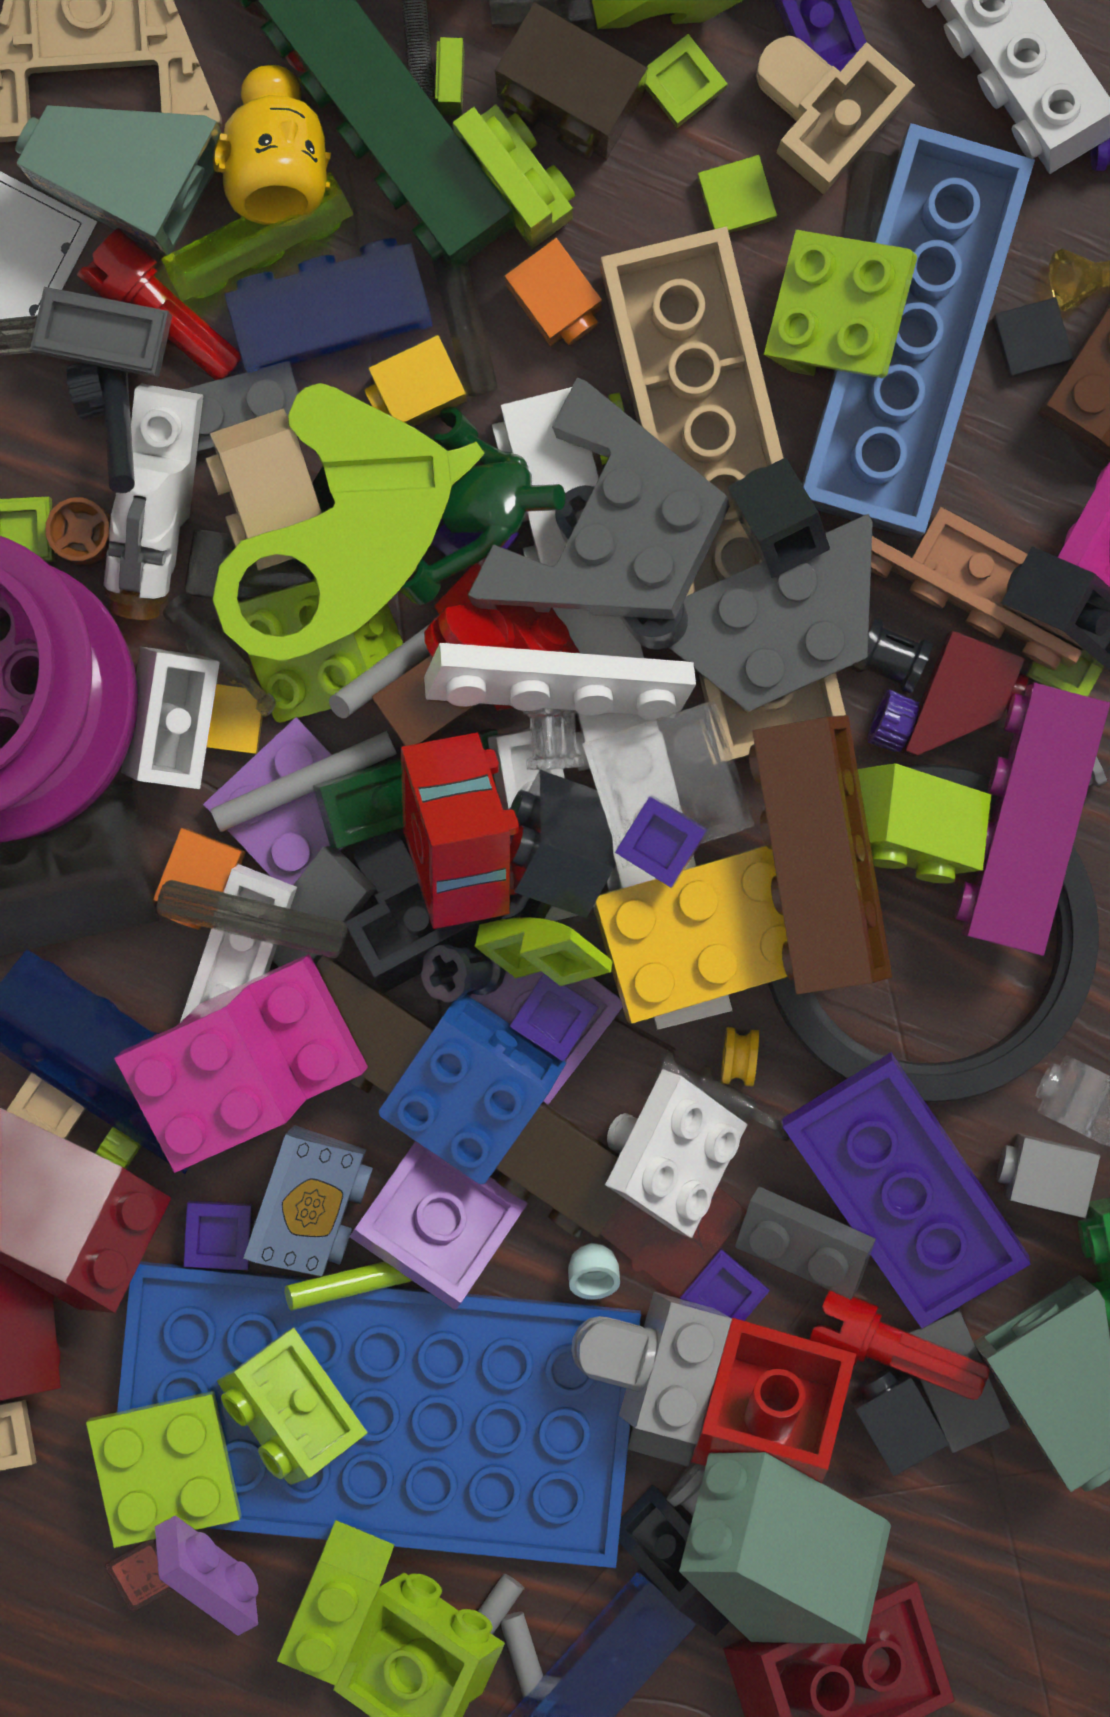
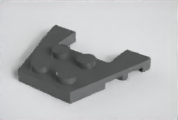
M576 378L552 428L556 438L609 458L556 565L548 566L493 545L468 597L473 606L481 609L497 610V605L533 607L535 612H549L551 608L590 610L592 615L675 619L730 507L727 495L587 381Z

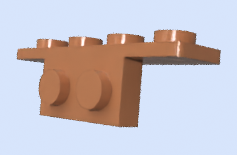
M943 507L939 508L912 558L872 536V573L883 578H887L890 571L901 575L913 582L909 591L916 597L940 609L944 608L947 601L970 613L965 621L968 625L997 640L1000 639L1003 632L1026 644L1022 651L1026 657L1048 669L1056 671L1060 663L1070 668L1077 663L1082 654L1081 650L1013 614L1001 604L1007 593V584L1012 572L1018 565L1024 562L1028 555L1027 553Z

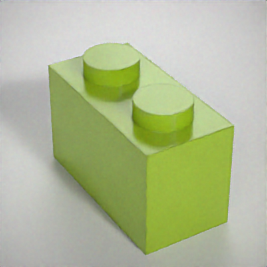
M896 763L858 769L874 866L890 869L911 867L916 869L917 879L933 883H952L955 881V874L983 871L991 794Z
M335 1520L292 1621L277 1662L337 1686L379 1589L394 1544Z

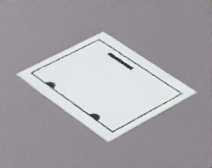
M1 171L0 336L31 351V343L44 287L63 289L97 221Z

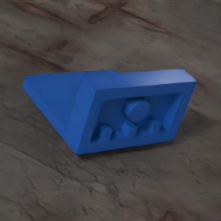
M466 994L462 999L454 1001L379 1109V1115L476 1183L485 1184L547 1097L567 1063L509 1027L510 1023Z

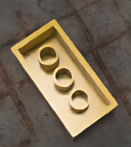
M765 845L684 869L672 888L654 878L599 895L593 909L607 956L613 961L612 973L628 1022L636 1023L788 977L782 960L783 944L787 941L784 917L776 911L771 894L772 878L776 875L772 849H768Z

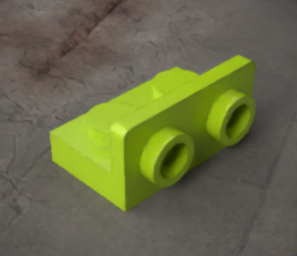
M295 1328L284 1332L242 1365L227 1372L217 1380L219 1386L224 1391V1394L221 1395V1400L229 1415L239 1425H247L261 1444L258 1452L264 1465L278 1479L285 1478L290 1485L309 1479L368 1433Z

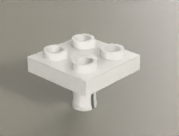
M662 1069L639 1118L637 1119L633 1115L624 1113L616 1117L610 1125L607 1135L608 1147L615 1153L620 1154L605 1185L672 1231L692 1238L701 1218L710 1207L712 1196L729 1161L736 1154L740 1139L748 1124L684 1077Z

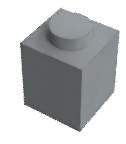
M1017 1133L1014 1147L1005 1145L1002 1150L996 1180L998 1183L1005 1184L1003 1195L1010 1201L1086 1218L1100 1155L1091 1150Z

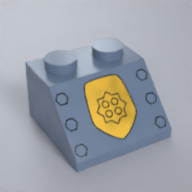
M294 1125L285 1134L243 1259L317 1276L324 1274L329 1261L340 1265L353 1229L341 1225L349 1201L361 1204L373 1168L362 1164L367 1149Z

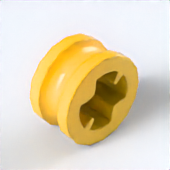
M726 1028L721 1083L730 1084L732 1079L740 1078L744 1081L745 1086H754L759 1047V1030H750L747 1035L741 1036L737 1034L735 1028Z

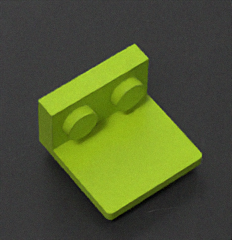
M796 230L764 355L791 372L814 376L817 366L876 378L886 377L917 261L916 253L908 248Z
M313 579L245 599L238 603L241 614L251 627L264 634L282 636L296 632L309 622L317 607L318 589L316 581ZM386 603L367 623L354 633L309 654L286 661L248 655L261 688L265 691V698L276 722L281 723L292 720L295 717L299 718L331 709L329 699L332 695L402 645L403 641L389 605Z

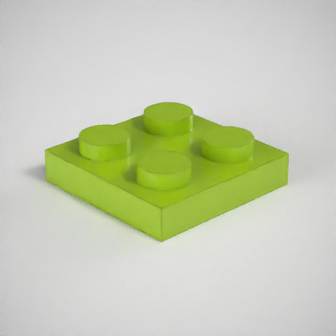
M214 1391L93 1417L87 1420L86 1425L114 1548L156 1539L155 1526L175 1515L195 1530L240 1520L242 1514Z

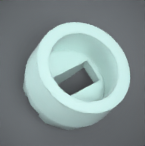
M590 1243L581 1246L572 1254L568 1267L570 1290L575 1295L585 1299H601L617 1291L620 1286L619 1264L610 1249L601 1244Z

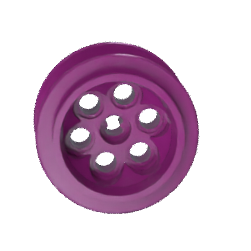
M0 536V619L10 616L11 628L6 638L0 641V842H8L35 837L64 825L86 810L109 786L119 771L133 738L137 720L138 684L134 663L126 641L118 625L101 601L82 583L67 573L48 565L41 557L26 547ZM39 667L36 691L30 695L27 688L28 679L31 673ZM19 725L16 733L2 747L5 733L10 728Z

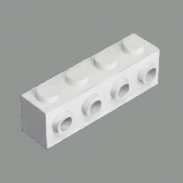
M921 0L927 8L937 5L948 22L944 24V30L952 47L961 58H965L968 55L972 57L982 72L978 75V81L986 98L995 109L1003 105L1016 123L1012 126V132L1019 147L1028 158L1034 159L1038 156L1049 174L1110 138V97L1044 0Z

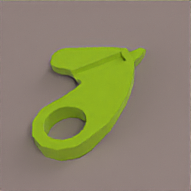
M323 383L305 387L296 395L288 413V425L300 441L313 449L318 455L324 467L334 505L329 510L315 517L241 540L218 567L212 597L223 632L248 654L279 661H286L309 654L354 633L367 623L401 589L416 569L432 543L449 500L452 485L466 474L485 454L477 442L447 451L414 427L335 387ZM275 554L291 556L304 563L314 576L318 589L317 607L309 622L296 632L282 636L264 634L251 627L241 614L237 600L239 582L247 568L260 558Z

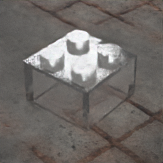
M715 702L704 703L582 743L616 849L651 795L708 829L709 831L700 844L755 826ZM619 856L622 869L634 865Z

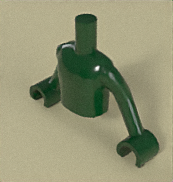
M455 407L443 408L439 415L440 419L452 430L446 434H435L433 439L449 451L477 442L485 453L478 461L485 465L473 466L452 485L442 519L451 533L482 534L475 541L431 565H428L423 559L420 560L412 573L415 577L405 582L399 590L412 603L418 605L426 604L434 599L440 590L441 581L487 558L493 545L502 547L518 531L527 511L562 510L566 500L564 488L560 484L532 485V474L528 470L525 459L518 454L501 451L479 439L477 428Z

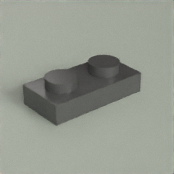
M290 361L181 390L203 395L197 455L215 450L210 435L212 432L283 408L288 415L293 401L299 393Z
M758 1187L750 1200L735 1248L851 1300L860 1285L876 1238Z

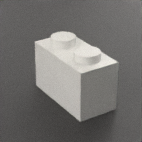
M140 646L136 672L138 684L137 720L131 744L122 763L121 773L137 781L200 789L219 661L200 655Z

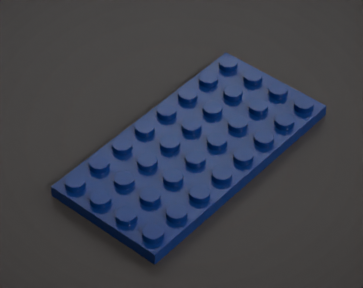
M140 1261L129 1285L117 1412L206 1392H215L242 1516L238 1521L207 1528L327 1540L333 1524L337 1520L394 1544V1547L616 1568L630 1424L619 1416L626 1388L597 1381L585 1375L574 1363L571 1352L572 1338L578 1327L587 1319L593 1317H608L640 1326V1310L467 1294L458 1308L454 1310L425 1289L390 1286L291 1311L285 1298V1286L315 1278L184 1267L183 1265ZM295 1328L368 1433L312 1477L290 1485L285 1478L278 1479L264 1465L258 1452L261 1444L247 1425H239L229 1415L221 1400V1395L224 1394V1391L219 1386L217 1380L227 1372L242 1365L284 1332Z

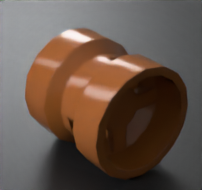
M86 498L66 499L59 502L50 511L46 521V538L50 547L65 560L79 566H93L106 559L110 543L111 516L97 503Z

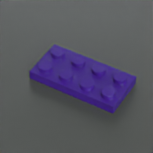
M892 1052L782 1118L784 1130L850 1226L876 1238L870 1255L921 1329L1031 1265L1029 1254Z

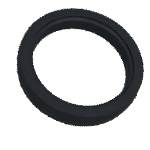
M947 765L905 766L988 793L991 776L980 772ZM991 795L989 810L990 820L992 818V814L997 799V796ZM1074 845L1056 908L1057 947L1050 978L1041 997L1019 1026L998 1043L966 1058L939 1063H914L897 1060L925 1102L955 1101L981 1095L1018 1078L1038 1064L1056 1047L1080 1013L1095 973L1099 949V922L1092 884L1084 863ZM788 977L768 983L774 1002L789 1029L805 1049L834 1074L846 1080L884 1057L865 1048L845 1034L829 1018L813 992L796 994L795 982Z

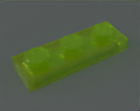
M332 173L326 174V182H330V188L325 191L323 201L319 207L308 215H289L270 225H262L241 217L161 258L181 301L183 302L193 296L196 298L210 296L221 290L227 284L228 278L250 267L261 269L275 263L284 255L285 250L307 238L309 240H318L334 233L341 226L343 220L354 214Z

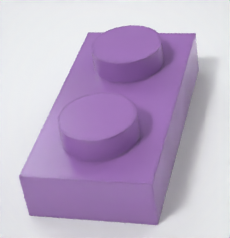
M176 1515L155 1526L158 1573L161 1581L237 1636L258 1625L256 1596L259 1590L254 1573L247 1564L236 1561L216 1546L208 1535L197 1532Z

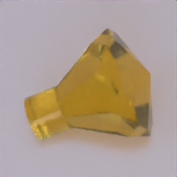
M1063 248L1052 254L1049 263V287L1053 298L1057 297L1061 310L1066 311L1077 308L1097 289L1110 286V260L1093 262Z

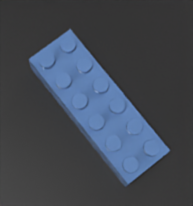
M910 123L902 140L872 243L908 248L916 253L917 261L887 376L876 378L844 371H834L802 480L803 487L818 511L852 521L869 514L873 527L917 540L925 534L1032 172L1034 159Z

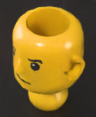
M279 65L260 66L252 70L244 79L241 88V99L244 105L237 108L226 122L224 134H219L213 154L214 171L223 173L225 195L234 211L249 221L271 226L292 224L310 216L320 206L325 191L330 188V182H326V168L331 158V153L325 152V136L318 115L306 103L300 101L302 91L297 77L290 70Z

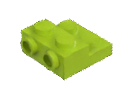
M494 105L484 114L480 115L475 107H473L453 122L455 134L512 208L516 222L515 227L531 249L573 220V207L568 202L576 196L572 187L555 165L550 166L546 170L542 167L530 151L538 145L537 141L516 113L506 118L499 107Z
M402 1573L379 1587L337 1686L334 1687V1691L370 1717H463L469 1703L482 1695L505 1643L491 1634L493 1626L485 1615L471 1609L458 1611L441 1599L442 1589L435 1580L423 1574L407 1575Z

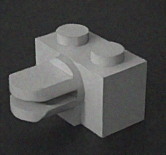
M653 1292L644 1327L602 1316L589 1318L578 1327L573 1336L571 1352L574 1363L589 1378L626 1388L619 1416L634 1428L697 1444L732 1318L712 1307Z

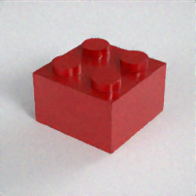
M732 1317L691 1462L706 1466L709 1453L766 1452L822 1483L829 1468L856 1353Z

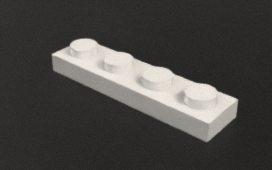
M439 643L424 676L427 700L448 701L456 706L465 707L482 703L510 705L522 711H535L542 708L576 710L580 714L589 716L600 715L606 712L636 714L647 720L677 717L696 686L694 662Z

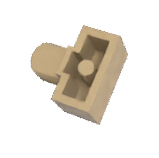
M785 36L774 40L766 46L759 59L756 80L760 89L797 121L781 139L776 153L823 195L907 101L915 86L914 83L867 42L840 72L834 66L829 65L801 39Z
M284 408L210 433L217 454L205 459L217 494L221 495L230 492L236 513L226 516L225 519L235 547L241 540L284 528L321 514L297 435L288 425V415ZM275 554L260 558L255 564L259 571L291 560L293 557Z

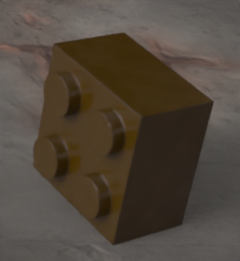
M534 2L495 69L497 97L505 101L501 108L509 116L516 113L529 127L534 128L537 121H540L559 132L560 134L556 139L557 142L575 155L589 160L591 155L595 153L607 160L645 95L648 68Z

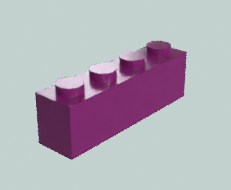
M1038 683L1027 685L1024 696L1019 694L1013 695L1004 726V731L1014 733L1007 758L997 757L988 786V794L997 796L991 821H988L983 871H977L974 884L964 882L956 906L955 919L964 922L961 935L1044 956L1110 702Z

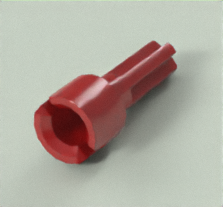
M119 228L114 230L92 253L93 261L87 267H82L79 270L77 276L102 298L169 311L172 315L168 339L214 380L226 378L238 365L241 359L240 352L155 277L158 273L155 269L157 261Z
M829 1290L822 1305V1310L825 1314L844 1321L840 1331L826 1325H818L813 1328L809 1340L856 1353L854 1366H856L857 1361L864 1363L867 1357L970 1400H978L982 1395L990 1371L986 1364L881 1322L882 1315L877 1313L878 1306L854 1296L850 1300Z

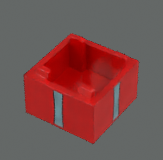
M478 732L401 747L403 831L433 929L510 914V895L517 894L514 892V872L510 870V835H515L519 832V823L514 810H503L492 774L499 772V762L493 749H483Z

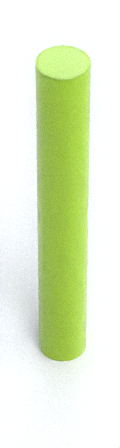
M384 1261L286 1285L285 1298L289 1309L293 1311L411 1282L412 1280Z

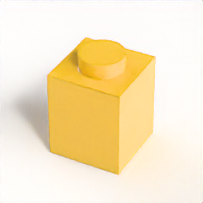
M438 335L369 367L375 384L365 388L364 391L371 406L412 427L439 415L443 408L456 407L467 402L464 388Z

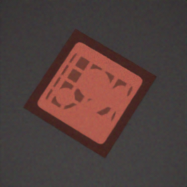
M154 1539L140 1544L104 1565L131 1614L174 1590L159 1579L157 1547Z

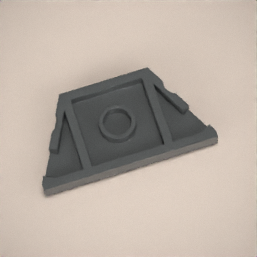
M869 514L825 533L830 550L774 578H771L763 562L686 596L683 603L688 615L687 630L676 644L668 648L680 656L683 661L694 662V670L707 678L746 712H750L868 657L873 525ZM647 618L648 621H654L659 627L669 621L668 619Z

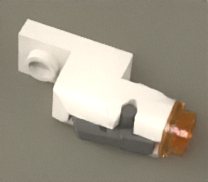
M143 383L135 388L131 419L135 486L130 492L116 493L111 513L110 543L107 550L104 575V593L110 599L109 610L115 615L137 620L154 619L160 616L161 605L168 602L171 574L176 564L180 527L190 517L203 403L202 394Z

